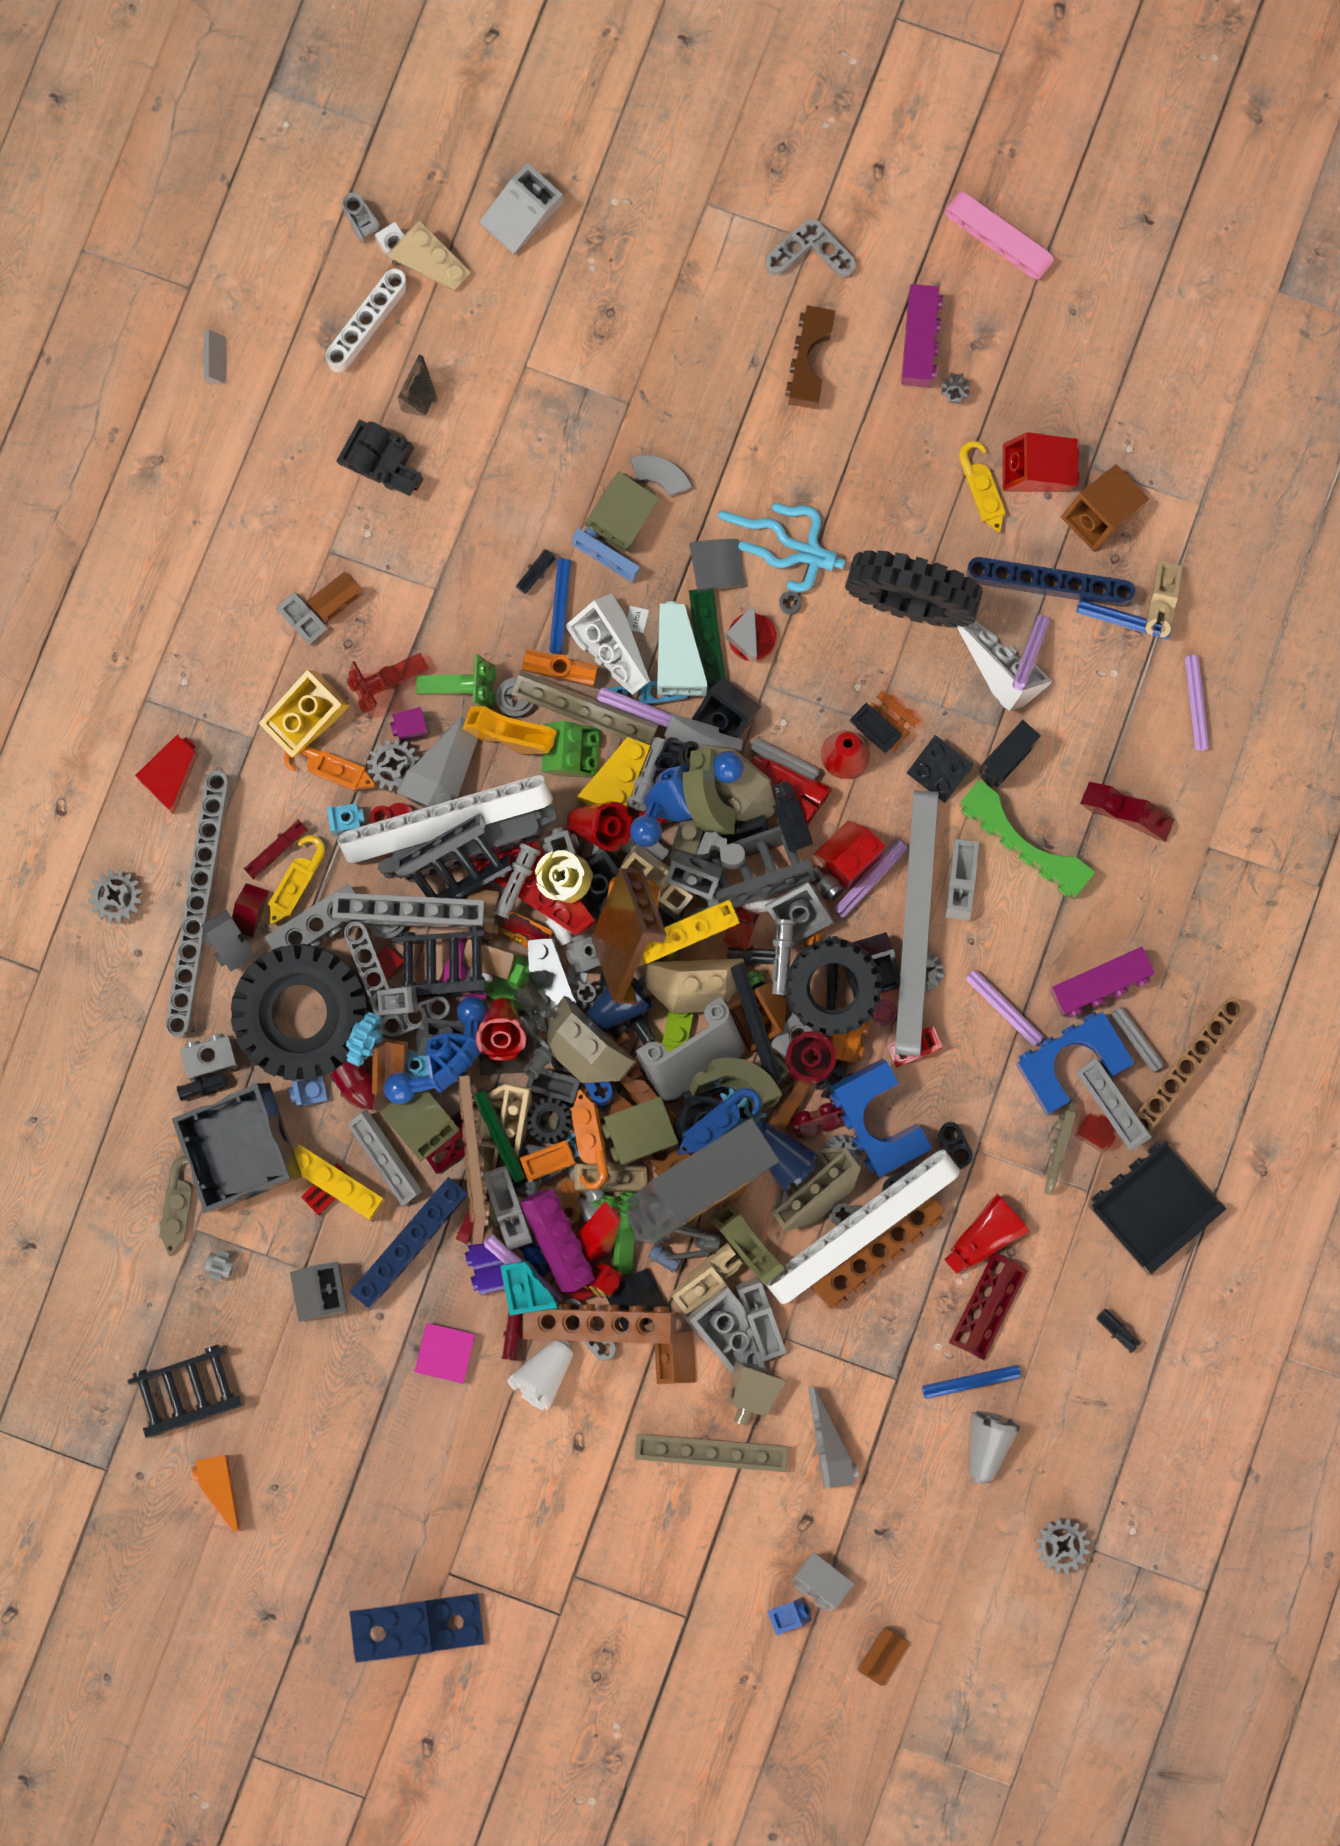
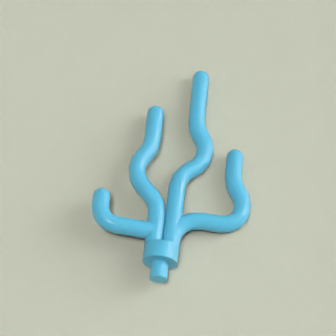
M780 503L772 505V510L776 513L792 517L807 515L812 519L808 535L809 544L788 537L782 525L774 519L761 518L754 520L727 511H720L718 513L720 520L755 530L770 528L776 533L779 541L784 546L800 551L787 558L779 559L764 547L741 541L738 544V548L741 551L760 556L775 568L783 569L799 562L810 564L803 582L791 580L787 582L786 586L789 590L804 592L810 589L815 581L819 567L829 571H833L834 567L844 568L846 560L837 558V552L824 549L819 545L818 534L822 519L819 512L811 506L800 505L790 507Z

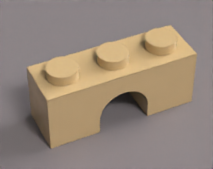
M636 844L622 861L620 868L644 871L647 880L657 882L656 886L662 887L660 902L677 915L693 898L694 893L665 883L669 867L643 847Z

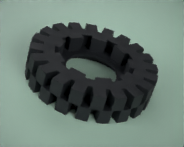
M872 550L856 553L845 584L846 591H849L851 596L859 598L858 600L866 605H873V608L882 612L891 611V615L900 618L908 616L910 621L922 623L925 620L930 625L941 626L943 624L947 627H967L969 624H974L983 594V588L976 584L975 580L970 577H964L965 574L957 570H947L948 566L940 563L928 564V560L916 557L914 560L908 554L896 552L894 556L888 551L880 550L877 553Z
M305 944L281 946L256 959L240 978L231 1002L232 1029L235 1032L239 1047L247 1054V1058L255 1066L258 1065L264 1069V1072L274 1077L276 1075L283 1077L285 1080L296 1081V1079H304V1081L317 1079V1077L326 1076L347 1061V1054L350 1050L346 1047V1044L352 1033V1028L356 1023L359 1024L361 1020H364L367 1014L365 992L362 983H360L357 974L351 966H348L341 957L325 950V948ZM293 985H305L313 988L322 996L326 1004L327 1016L323 1027L318 1033L307 1039H292L283 1035L276 1028L272 1019V1005L275 998L282 990Z

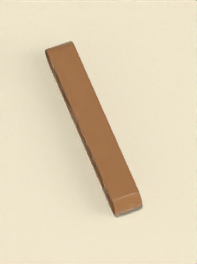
M1236 997L1227 998L1217 1008L1137 1110V1116L1145 1122L1149 1133L1242 1016L1244 1005L1240 999ZM1227 1004L1236 1006L1237 1014L1235 1016L1227 1014L1225 1010ZM1212 1023H1217L1222 1027L1221 1035H1215L1211 1032L1210 1026ZM1202 1042L1206 1045V1054L1201 1055L1196 1052V1043ZM1181 1062H1188L1191 1065L1192 1071L1190 1074H1185L1180 1070ZM1166 1081H1172L1176 1084L1177 1090L1175 1093H1168L1165 1090ZM1156 1100L1161 1104L1162 1108L1159 1113H1154L1150 1110V1101Z

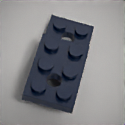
M478 1593L349 1611L355 1663L485 1644ZM452 1615H459L463 1619V1626L458 1630H454L449 1626V1619ZM375 1626H381L385 1630V1637L381 1641H376L371 1637V1630Z

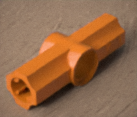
M527 649L523 659L522 671L552 677L556 681H569L594 687L598 665L568 659L564 655L555 656ZM558 663H563L567 666L566 671L563 673H557L553 668Z

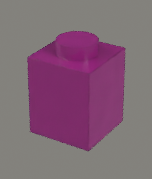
M421 707L392 714L394 722H390L393 737L398 736L400 742L429 735Z

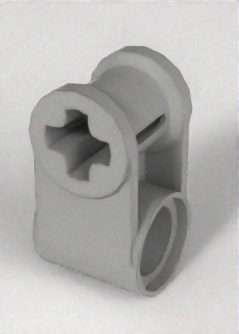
M349 193L343 198L344 214L360 242L364 241V238L373 232L382 230L376 217L359 194ZM350 203H358L360 207L355 211H351L347 208Z

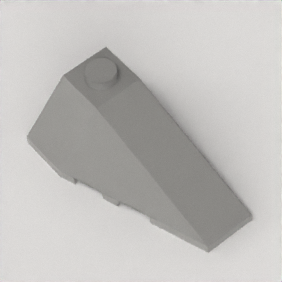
M728 1287L718 1291L686 1315L684 1313L682 1315L731 1374H733L735 1361L766 1371L760 1352L756 1347L753 1332L746 1319L744 1307Z

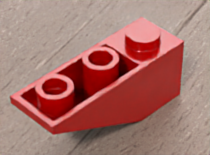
M607 1201L601 1204L576 1236L582 1245V1253L585 1259L591 1265L611 1254L620 1224L618 1211L614 1207H610Z

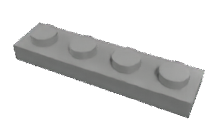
M1097 1058L1076 1072L1130 1151H1134L1152 1137Z
M368 1110L361 1112L347 1124L402 1207L409 1204L423 1192Z

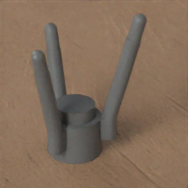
M684 1224L676 1229L675 1232L696 1237L695 1246L700 1248V1251L666 1255L665 1259L672 1260L697 1256L709 1257L710 1252L716 1253L718 1251L720 1235L716 1232Z

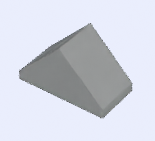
M749 608L726 633V639L751 662L757 659L754 608Z
M416 987L377 991L379 1016L418 1012Z

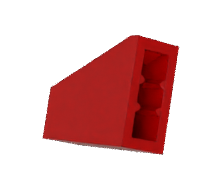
M178 734L135 775L172 814L177 809L197 759V754L194 751L196 746L187 737L182 739Z

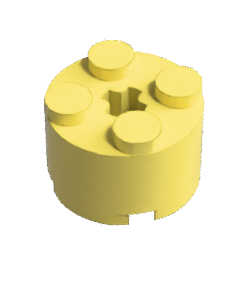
M561 850L544 855L536 867L535 874L537 875V886L540 892L550 899L564 903H573L581 899L589 890L593 878V873L588 863L581 856ZM563 872L565 873V876H566V878H565L564 881H563L564 878L561 876Z

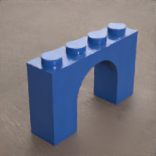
M1096 1012L1089 1014L1082 1019L1084 1021L1082 1025L1076 1028L1073 1024L1061 1031L1063 1036L1054 1040L1052 1036L1040 1043L1041 1049L1034 1053L1030 1049L1019 1056L1020 1061L1017 1062L1016 1066L1046 1116L1070 1102L1054 1072L1055 1057L1063 1048L1071 1045H1081L1089 1048L1096 1054L1111 1078L1134 1064L1104 1012L1099 1015Z
M883 1058L830 1086L833 1091L830 1097L836 1108L841 1107L845 1114L841 1118L848 1130L852 1128L856 1136L853 1138L855 1146L859 1152L863 1150L867 1157L864 1160L870 1173L875 1172L878 1177H882L932 1149L922 1128L917 1123L887 1138L874 1137L867 1132L863 1121L864 1110L867 1104L875 1096L899 1084L888 1062Z

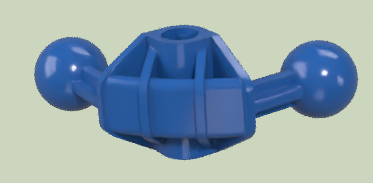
M725 751L716 756L714 760L715 778L724 783H732L742 776L744 763L738 754ZM690 762L663 771L659 775L656 784L645 795L644 803L647 807L645 815L636 818L630 827V836L638 846L651 847L660 840L662 827L657 820L658 818L677 822L692 818L683 792V772H689Z
M470 996L459 1003L457 1017L464 1025V1035L444 1033L433 1036L428 1041L426 1059L429 1075L412 1078L406 1073L397 1072L386 1079L384 1093L389 1101L395 1104H405L414 1097L415 1092L433 1088L439 1093L444 1092L447 1087L459 1080V1076L466 1075L468 1067L472 1066L476 1057L481 1053L476 1044V1032L488 1011V1006L484 1000L479 997Z

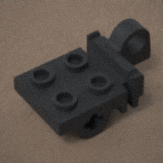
M360 419L358 420L336 460L339 465L378 483L382 482L389 490H397L408 496H411L413 490L417 491L423 481V477L419 472L405 467L414 450L413 445L406 438L401 439L399 435H393L384 427L371 421L366 423Z

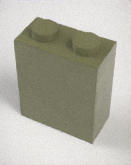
M618 471L584 525L625 551L631 545L659 498L655 496L651 489L642 487L634 482L630 475Z
M427 1090L415 1092L414 1097L405 1104L391 1102L380 1112L420 1162L459 1131L455 1123Z
M661 1096L604 1117L605 1124L601 1125L606 1139L610 1137L612 1139L614 1147L610 1148L613 1159L615 1162L620 1161L621 1166L678 1146Z

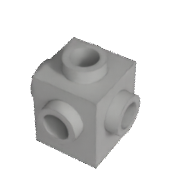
M560 827L549 831L550 836L544 838L545 844H543L545 854L560 850L574 854L579 853L577 848L581 847L578 836L576 833L572 834L571 830L564 831V828ZM562 840L566 841L567 848L565 850H562L559 847V843Z
M582 933L577 937H572L573 942L566 944L568 949L566 951L567 959L571 965H574L576 972H584L600 965L591 936Z

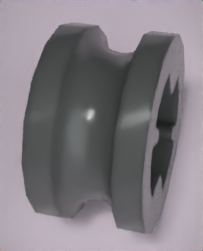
M793 591L783 593L779 600L781 611L787 615L796 614L801 607L800 596ZM789 597L794 598L793 602H797V605H793L792 609H788L787 604H783V601H788Z

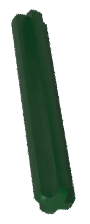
M480 1090L473 1095L474 1101L513 1182L522 1181L525 1179L526 1174L486 1090Z

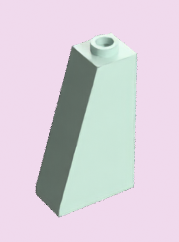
M675 601L660 604L658 695L706 696L707 681L685 605Z

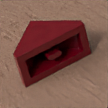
M247 883L235 901L232 919L243 935L253 938L270 891Z

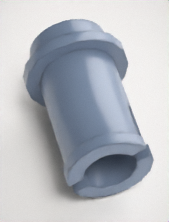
M655 1244L648 1255L651 1258V1262L655 1261L673 1273L681 1259L666 1260L665 1256L672 1254L662 1248L663 1245L658 1246Z

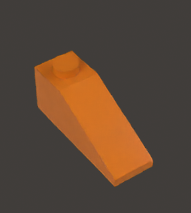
M228 1455L195 1460L196 1466L192 1467L194 1481L199 1482L200 1488L233 1532L240 1531Z

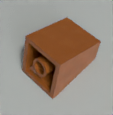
M1115 464L1082 490L1061 518L1095 552L1132 519L1148 502L1149 498Z

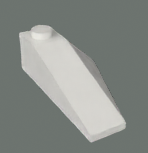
M612 594L594 600L565 625L577 645L583 651H589L595 657V662L609 669L612 677L632 695L650 682L625 613Z
M977 621L972 625L969 624L967 627L957 626L993 695L1004 708L1012 711L1024 707L1051 684L1052 680L1034 663L1025 689L1022 691L1014 689L1012 683L1021 659L1015 655L1017 650L1011 646L1007 648L998 643V637Z

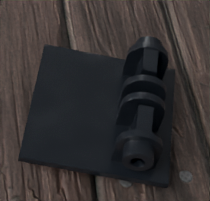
M934 735L907 771V774L927 790L938 792V798L946 803L965 776L972 770L974 764L937 735Z

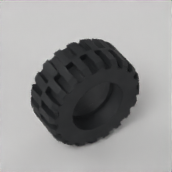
M827 938L826 940H819L803 949L791 964L786 979V997L794 1016L796 1015L804 1026L810 1027L812 1031L825 1033L826 1035L847 1034L852 1030L860 1028L872 1017L877 1009L882 989L880 971L873 957L860 945L849 942L846 939ZM825 964H842L848 967L856 977L858 985L856 997L843 1009H825L812 997L810 990L811 978L815 971Z

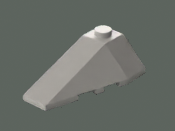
M459 717L440 736L436 744L431 749H428L423 754L424 756L406 771L396 793L422 808L457 799L478 740L477 737L462 729L465 718Z
M809 1387L808 1391L823 1488L855 1484L854 1479L858 1478L856 1463L851 1464V1458L814 1387Z

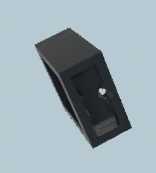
M1022 719L983 762L979 771L982 774L980 776L981 779L989 786L994 785L998 788L1036 747L1041 735Z

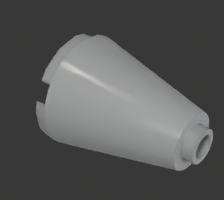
M985 1411L971 1413L968 1474L972 1476L974 1482L987 1484V1481H993L1020 1431L1021 1425L1018 1422L1008 1418L1006 1423L1005 1420L1000 1418L1001 1415Z

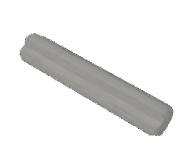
M758 738L751 745V751L811 779L816 780L819 774L817 767Z
M1119 1007L1112 1012L1111 1016L1151 1071L1157 1072L1164 1066L1163 1061L1124 1008Z

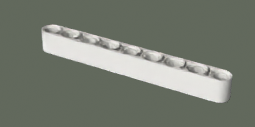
M536 775L348 830L338 837L337 842L348 863H356L428 842L479 813L484 818L486 825L544 808L553 801V797L545 778L542 775Z
M945 1150L934 1153L784 1264L783 1268L785 1270L767 1283L766 1286L781 1304L788 1303L952 1182L959 1175L960 1169Z

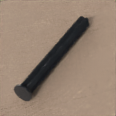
M734 965L730 970L762 1068L772 1077L775 1083L782 1082L784 1077L781 1078L745 965Z

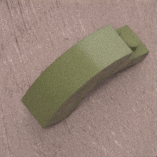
M713 749L691 751L689 772H683V792L686 805L693 820L705 832H717L719 835L734 834L736 809L725 805L720 800L715 787L714 760L717 751Z
M730 1057L711 1060L707 1070L694 1075L689 1087L693 1097L718 1087H729L735 1090L742 1088L752 1089L761 1099V1107L758 1112L776 1106L782 1096L777 1084L765 1070L752 1062ZM745 1097L751 1108L754 1109L755 1103L753 1099Z
M730 1203L710 1217L726 1241L764 1285L775 1279L777 1275L785 1270Z

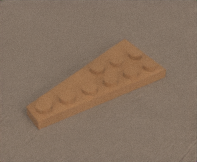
M459 1076L458 1090L461 1119H464L462 1123L463 1143L467 1145L465 1146L464 1157L468 1198L471 1200L469 1203L470 1222H474L472 1245L482 1244L484 1226L488 1225L489 1203L486 1201L485 1196L487 1187L486 1178L483 1177V1154H478L477 1146H481L480 1130L475 1131V1123L479 1121L477 1107L473 1108L472 1105L473 1095L476 1093L475 1084L470 1085L469 1076Z

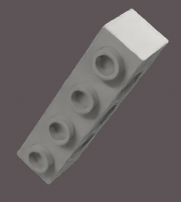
M349 883L334 892L355 894ZM334 893L265 936L271 948L275 949L291 945L290 938L294 934H301L303 936L300 944L319 947L322 945L321 940L327 936L333 938L343 931L342 927L349 922H335L331 914L333 911ZM316 920L324 923L323 929L319 932L311 930V924Z

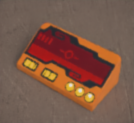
M511 911L509 918L504 919L498 934L528 948V940L551 939L553 931Z

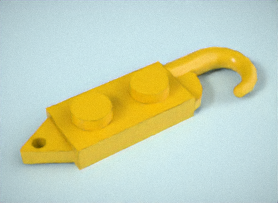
M969 441L959 451V460L966 477V482L981 522L986 523L999 534L1003 516H1005L1006 512L990 469L983 464L971 465L968 457V451L971 448H978L984 454L987 450L980 442Z
M308 835L301 838L298 842V846H302L306 842H313L316 845V852L311 861L305 858H298L290 864L268 903V906H270L271 925L287 916L291 917L314 877V873L324 858L326 851L325 844L319 837Z

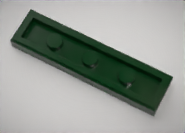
M697 589L689 590L695 643L707 686H714L722 677L725 678L713 590L697 592Z

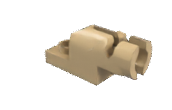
M1158 561L1145 628L1146 632L1150 635L1153 633L1154 623H1156L1158 612L1162 611L1160 637H1166L1170 633L1179 594L1182 565Z
M727 1243L716 1254H712L702 1264L688 1273L690 1279L670 1294L687 1315L726 1286L724 1280L735 1273L743 1262L737 1253L735 1254L730 1244Z

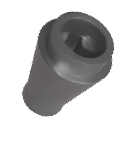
M816 866L813 869L815 878L813 882L818 890L821 891L823 898L828 899L830 902L836 900L845 889L842 886V881L823 870L820 866Z

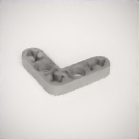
M813 219L807 220L768 254L765 262L768 273L775 276L781 275L808 250L812 249L841 278L850 277L854 273L856 265L854 258L818 221ZM807 228L811 230L816 228V236L810 234L805 240L807 243L805 245L802 238L806 236ZM791 242H797L801 249L797 253H791L788 251L787 245ZM830 243L835 247V251L832 254H824L821 250L822 245ZM782 250L785 257L781 260V267H772V259L778 261L782 257V252H780ZM838 253H841L839 255V260L842 263L845 264L846 262H849V270H847L846 268H843L842 270L839 269L840 262L837 259H835Z

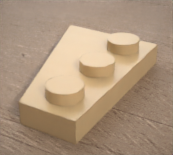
M417 221L385 255V257L403 264L405 267L415 270L451 290H455L471 273L420 221Z

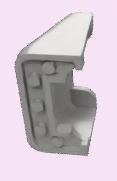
M721 997L710 1002L704 1010V1017L709 1027L668 1053L664 1046L658 1042L647 1043L636 1050L639 1067L663 1100L673 1102L681 1098L682 1092L689 1090L694 1075L707 1070L711 1060L728 1057L740 1059L743 1056L745 1044L727 1005Z

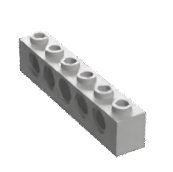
M334 893L332 918L335 922L450 928L484 927L485 902L484 900Z

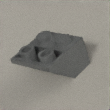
M338 1261L290 1272L299 1322L349 1313L341 1267Z

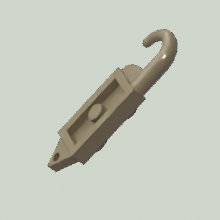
M1074 1098L1070 1099L1068 1109L1064 1115L1059 1116L1057 1119L1055 1130L1059 1131L1057 1140L1052 1139L1048 1154H1052V1164L1045 1187L1046 1195L1052 1194L1064 1160L1076 1116L1074 1111L1077 1099Z
M186 1156L177 1158L173 1162L166 1189L159 1238L162 1239L169 1256L172 1255L182 1241L185 1242L193 1193L189 1184L179 1180L182 1165L189 1164Z

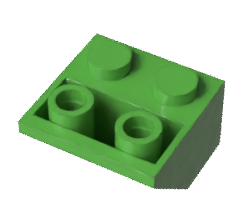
M569 721L544 724V726L556 730L557 733L549 754H543L542 772L557 776L593 778L598 772L600 729Z

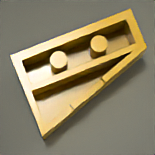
M627 737L578 795V802L594 805L614 801L625 805L628 809L627 799L632 796L635 787L633 785L634 780L640 777L651 746Z

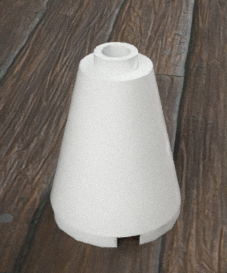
M552 1340L508 1378V1384L514 1391L519 1388L523 1393L521 1397L541 1410L545 1408L549 1410L574 1355L571 1351L572 1346L565 1340Z

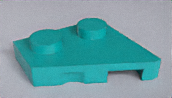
M527 1260L501 1265L509 1315L558 1307V1302Z

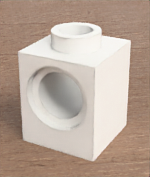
M395 222L375 234L376 242L385 255L391 250L389 245L392 242H398L404 236ZM388 258L392 265L397 263L396 261Z

